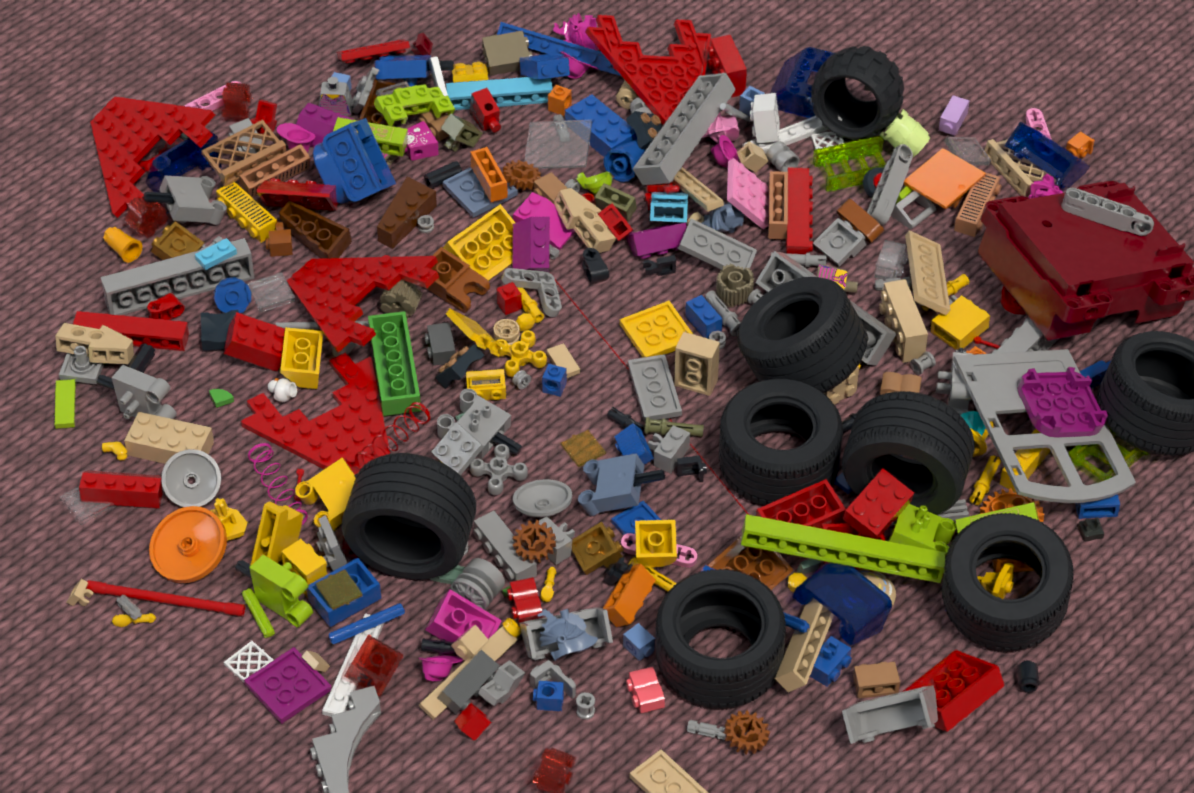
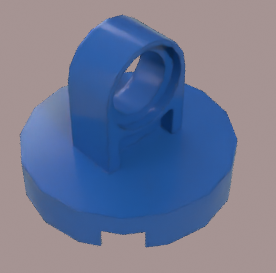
M236 277L226 278L216 286L214 301L216 306L224 313L231 310H238L239 313H242L246 310L249 302H251V291L243 280Z

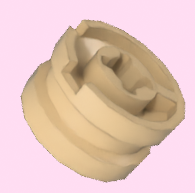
M502 319L495 323L493 327L495 341L504 339L509 345H512L520 340V330L517 322L511 319Z

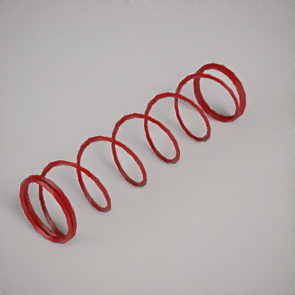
M414 402L407 407L404 415L396 417L393 425L385 427L383 435L375 436L372 444L364 446L362 451L355 455V462L358 468H362L357 459L359 454H361L364 464L366 463L363 459V454L371 460L374 459L369 453L364 452V449L368 446H372L377 457L379 456L376 454L374 446L381 449L387 455L382 448L374 445L377 437L383 436V440L390 450H398V445L394 439L384 435L387 428L393 427L395 434L400 440L404 442L409 440L407 432L395 425L398 418L404 417L408 428L418 432L419 426L417 422L427 424L430 421L429 410L419 402ZM412 408H419L424 411L428 417L427 421L418 420L412 413ZM408 409L411 417L405 416ZM405 417L413 420L416 423L418 429H411L407 424ZM395 427L405 432L407 435L406 440L398 436ZM384 436L390 438L396 444V450L388 446Z

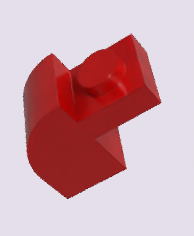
M259 100L256 117L249 120L252 124L263 120L273 132L277 120H275L277 104ZM262 127L256 130L258 134L264 135L265 133Z

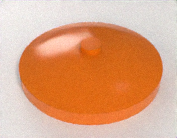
M189 506L170 513L158 524L150 540L149 555L154 568L164 578L176 583H190L204 578L217 567L223 558L227 545L225 527L213 512L203 507Z

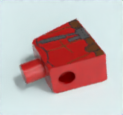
M486 87L471 93L470 115L483 131L491 129L492 132L499 131L501 129L499 123L500 109L488 88Z

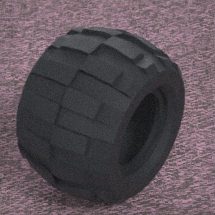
M853 46L833 54L823 63L815 75L811 90V102L814 103L813 111L816 118L821 120L822 126L825 129L834 132L835 136L842 139L851 138L852 141H861L880 134L894 121L903 103L904 83L903 77L899 76V68L895 62H891L887 58L888 55L881 51L872 50V47L863 46L856 48ZM846 78L855 79L865 84L872 91L876 99L865 101L855 97L846 85Z

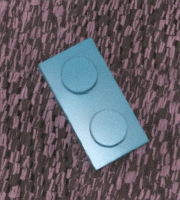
M225 238L196 253L195 259L207 270L236 255L237 249Z

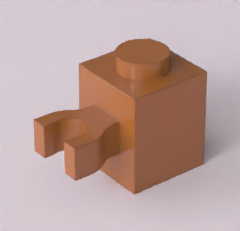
M283 222L276 223V230L269 231V238L266 239V250L270 249L271 257L293 255L291 229L284 230Z

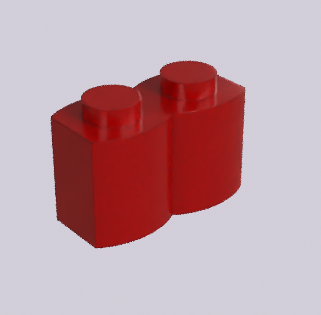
M534 577L510 582L509 589H506L508 600H512L514 607H511L513 619H517L518 624H520L521 622L543 618V616L538 617V614L542 612V607Z

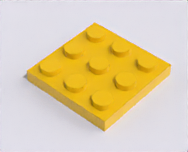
M670 301L620 319V326L642 358L671 353L675 351L683 332L693 334Z

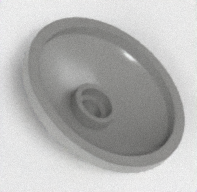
M194 449L183 450L173 455L166 462L161 476L162 487L167 497L176 505L181 507H202L212 501L220 489V469L216 461L207 453ZM194 478L195 483L189 484L188 479Z
M549 479L526 483L519 487L513 495L515 508L531 517L556 515L564 511L572 502V491L569 486L560 481Z

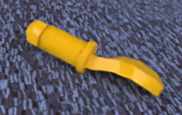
M554 567L548 568L547 577L544 582L546 586L542 588L540 593L541 599L545 602H549L553 598L554 591L552 586H554L556 575Z
M152 613L143 614L134 620L129 615L120 614L113 617L112 623L118 627H126L131 622H134V624L152 623L156 620V616Z

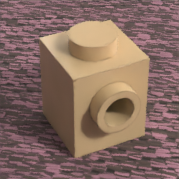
M750 141L737 152L744 167L754 172H757L768 162L764 150Z
M474 625L463 633L451 646L455 649L456 654L465 661L473 656L489 640Z

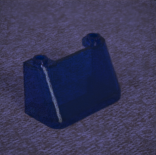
M210 131L213 136L201 148L188 138L157 156L153 160L147 174V186L153 192H160L159 189L164 176H182L195 167L202 171L205 170V167H212L202 155L201 150L217 143L218 136ZM213 151L209 155L210 157L218 158L220 152Z
M832 562L824 564L797 586L792 596L802 605L811 603L813 598H815L841 620L839 626L840 636L849 645H854L880 633L892 608L890 597L854 567Z

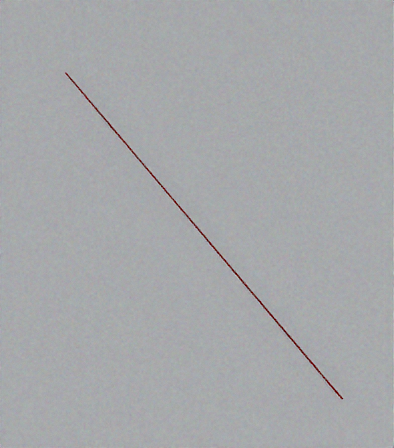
M565 292L569 299L574 303L570 296ZM724 485L728 492L733 496L729 489Z

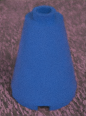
M637 139L615 147L605 155L604 167L606 171L614 176L615 180L621 182L629 181L636 174L633 167L646 149L639 148Z

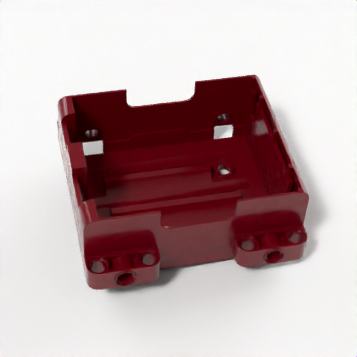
M1105 181L1081 185L1077 189L1130 206L1136 212L1150 216L1154 221L1153 230L1149 234L1142 236L1128 231H1121L1064 211L1061 204L1065 193L1036 198L1016 196L986 202L980 218L986 230L978 249V255L1047 340L1089 333L1098 318L1132 310L1139 311L1135 323L1175 316L1181 312L1186 301L1194 300V261L1184 251L1186 244L1179 245L1134 194L1135 186L1129 188L1125 183ZM1091 283L1088 295H1076L1079 285Z

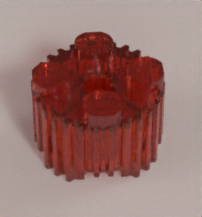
M226 82L227 88H223L222 95L225 109H222V116L237 119L249 118L250 109L248 108V103L252 101L250 85Z
M144 196L142 198L134 197L131 203H128L129 211L124 218L138 234L145 235L146 237H152L156 229H159V226L165 224L168 220L164 207L158 202H145Z
M546 748L541 756L543 760L538 770L534 773L533 783H536L537 788L549 793H563L565 790L564 784L569 785L573 777L570 769L574 767L576 757L555 748Z

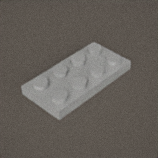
M690 219L678 249L720 269H723V266L726 267V264L730 265V263L736 267H743V269L745 267L750 268L757 252L756 249L693 219Z
M665 354L628 360V368L644 422H646V417L660 420L682 416V409Z

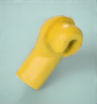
M121 442L102 443L103 452H114L118 460L127 459L128 451Z

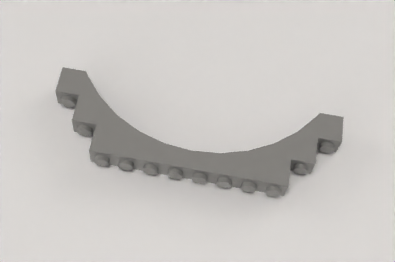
M375 686L350 692L351 701H348L349 711L331 715L332 724H329L331 734L312 739L313 747L310 748L312 759H317L318 762L315 766L318 777L323 778V782H321L323 793H349V771L354 753L365 732L381 715L380 701Z

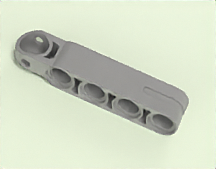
M901 144L894 149L891 158L885 165L867 213L880 225L886 224L891 216L913 158L912 150L905 144Z
M1068 188L1061 204L1062 209L1068 213L1140 236L1149 234L1154 227V221L1150 216L1136 212L1130 206L1077 188Z

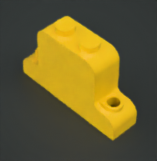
M271 501L264 504L251 565L262 555L276 563L283 560L281 551L298 541L303 514L287 505L278 506Z

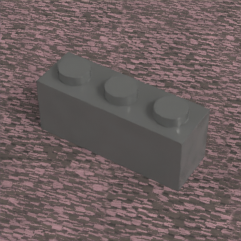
M481 649L438 696V699L454 714H457L460 710L463 711L472 703L470 699L473 696H479L480 688L486 682H490L493 679L500 665Z

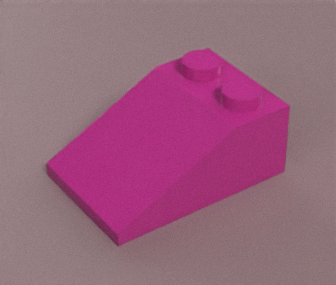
M533 192L513 214L515 223L529 217H550V244L558 250L575 233L574 229L567 230L555 205L550 200Z
M450 589L440 599L425 630L439 639L455 642L463 633L476 625L489 639L496 633L502 620Z

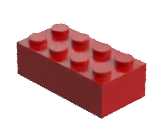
M827 479L758 508L756 516L821 529L822 524L843 523L846 509Z

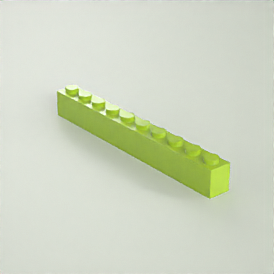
M747 514L742 527L741 545L937 583L941 582L944 573L945 552Z

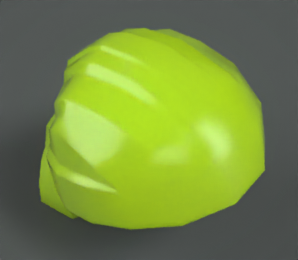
M608 171L588 178L581 172L577 175L578 178H576L584 189H588L594 195L598 193L603 183L609 186L612 185V176Z

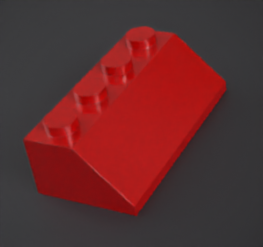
M89 470L82 473L79 485L81 503L160 508L164 491L161 476Z

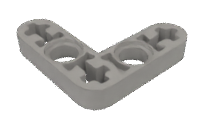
M515 268L505 269L501 277L505 285L513 282L516 287L538 289L544 313L550 317L558 316L562 305L555 278L552 274L544 271ZM524 277H528V278H530L532 281H528V280H526ZM545 292L552 294V296H548Z

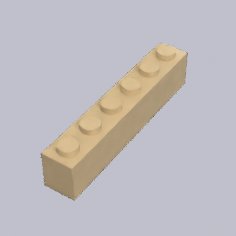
M828 585L810 593L800 616V619L810 624V628L805 633L797 630L794 631L775 677L787 692L807 684L840 602V598Z

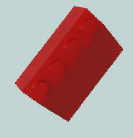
M272 178L270 181H264L257 188V194L265 206L284 207L290 200L307 209L337 211L338 203L335 185L317 184L314 181L299 183L297 180L281 182L280 179Z
M954 650L904 691L934 685L938 721L934 723V727L948 732L1005 685L998 665Z

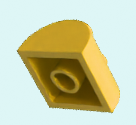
M675 520L635 521L637 562L651 567H663L674 563L677 559Z

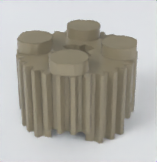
M730 263V265L726 264V267L723 266L722 271L718 273L716 293L727 307L732 308L736 304L747 303L748 296L753 291L754 286L752 270L746 267L745 269L739 266L736 267Z
M400 280L389 291L384 289L380 297V303H382L380 308L386 313L405 311L406 318L408 319L409 316L415 313L423 293L415 287V284Z

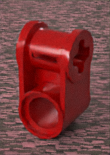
M173 293L166 294L147 305V310L150 312L149 318L159 319L160 317L163 320H171L180 316L185 309L184 305Z

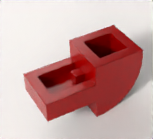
M613 203L598 213L619 242L634 231Z

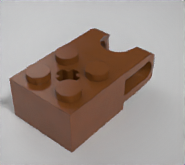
M443 247L432 255L436 256L438 263L431 269L438 272L439 278L426 289L461 312L466 313L471 308L470 297L466 294L475 292L484 295L490 290L489 281L485 277L471 269L470 265Z

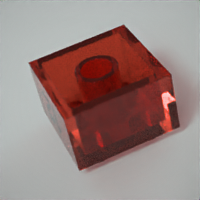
M368 634L344 677L363 688L375 686L377 695L380 697L404 654Z

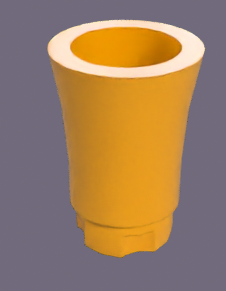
M109 227L105 231L104 241L119 254L124 262H133L140 256L143 249L141 241L132 238L116 227Z

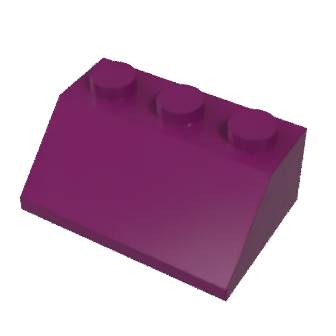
M308 102L299 113L296 125L315 134L316 137L311 141L310 146L314 148L317 144L323 142L327 134L333 132L338 117L354 119Z
M529 217L513 224V268L550 273V217Z
M686 222L672 223L630 233L626 236L633 255L640 256V259L651 257L650 253L654 252L660 255L668 253V249L674 248L675 251L680 250L678 247L687 226Z

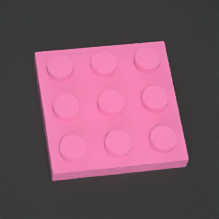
M734 158L729 160L727 201L760 228L765 229L768 227L769 218L768 185L746 169L742 163H739Z

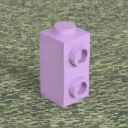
M952 96L940 117L939 131L952 135L957 134L968 114L969 100Z

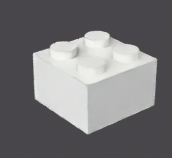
M776 93L755 95L754 102H751L750 119L754 124L752 132L753 137L757 139V143L776 142L779 140L780 120Z

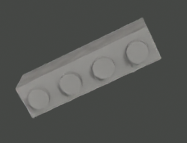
M495 511L474 520V537L483 543L484 549L488 554L491 553L496 565L502 567L509 581H518L537 576V563L534 561L531 564L529 558L523 561L522 555L517 556L516 550L513 548L514 542L512 538L514 535Z

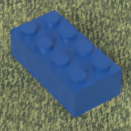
M592 94L565 110L566 126L603 157H605L609 150L637 139L633 127Z

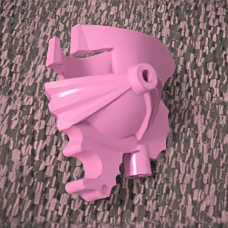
M719 113L702 138L709 136L713 141L719 143V137L725 135L731 141L737 140L739 128L736 118L730 114L721 116V113Z

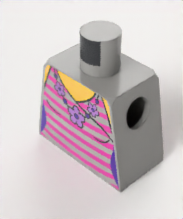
M330 77L328 82L322 83L319 106L341 115H351L353 106H350L352 97L348 84L338 82L336 77Z

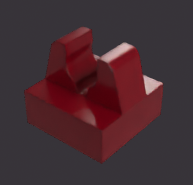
M424 32L418 34L417 40L413 42L415 48H412V52L415 55H431L433 43Z

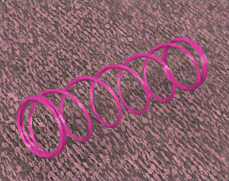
M260 443L251 448L248 458L251 462H254V470L261 474V483L268 487V496L275 500V504L277 501L287 500L294 495V489L283 491L277 499L272 498L269 492L270 488L280 487L288 480L287 476H280L274 479L270 486L265 485L262 479L263 475L277 472L281 464L273 463L267 466L263 473L258 472L255 465L257 462L267 461L274 454L269 444ZM261 446L269 447V450L262 452L256 460L250 458L251 453L256 448ZM268 452L266 456H264L261 459H258L262 454ZM279 465V468L274 472L264 474L270 466ZM286 478L284 483L278 486H271L277 479ZM293 491L291 496L285 499H278L284 492ZM294 502L289 507L296 503L300 504L296 511L305 513V518L302 521L303 525L307 521L308 514L305 510L300 509L302 506L301 502Z

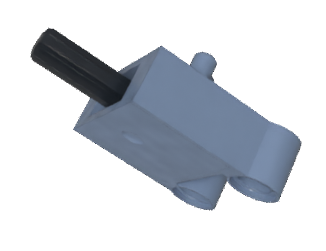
M637 453L604 460L592 459L585 463L583 470L592 484L597 485L596 492L594 493L592 490L583 491L579 495L578 501L589 516L597 515L599 512L638 506L641 485L664 480L665 472L662 469L644 472V464Z

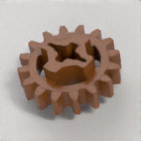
M512 160L511 163H506L502 171L507 183H510L509 186H516V189L525 190L528 188L532 190L534 181L541 178V172H538L539 168H533L534 164L528 165L527 161L522 162L518 160L516 163Z
M529 520L528 526L521 524L522 530H515L517 536L512 538L514 542L513 548L516 550L518 557L522 555L523 561L529 558L531 564L534 562V559L541 563L542 557L547 560V554L554 553L552 547H556V541H554L556 536L553 533L552 527L547 528L546 522L540 525L539 520H536L535 524H532Z
M746 710L745 714L738 711L737 715L731 714L730 719H727L723 731L726 734L725 741H731L730 747L736 746V752L742 749L746 755L749 750L756 754L757 749L762 751L764 745L767 744L770 731L767 730L769 725L762 723L763 717L756 718V712L753 715H749L748 710Z

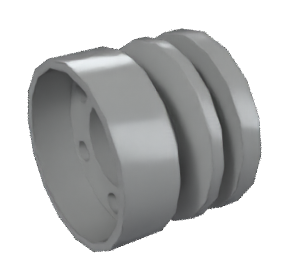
M474 558L464 568L463 573H460L452 583L451 590L485 610L493 601V597H496L504 587L505 579L493 564L484 559Z

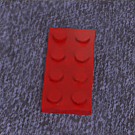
M401 39L337 52V57L345 63L355 62V58L366 60L371 59L372 55L375 54L381 57L389 55L391 51L403 53L406 52L407 48H410L408 40Z

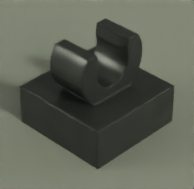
M1098 517L1079 521L1078 528L1084 542L1104 538V531Z

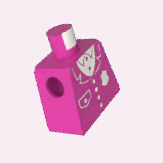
M425 121L408 128V142L405 152L410 160L439 155L438 141Z

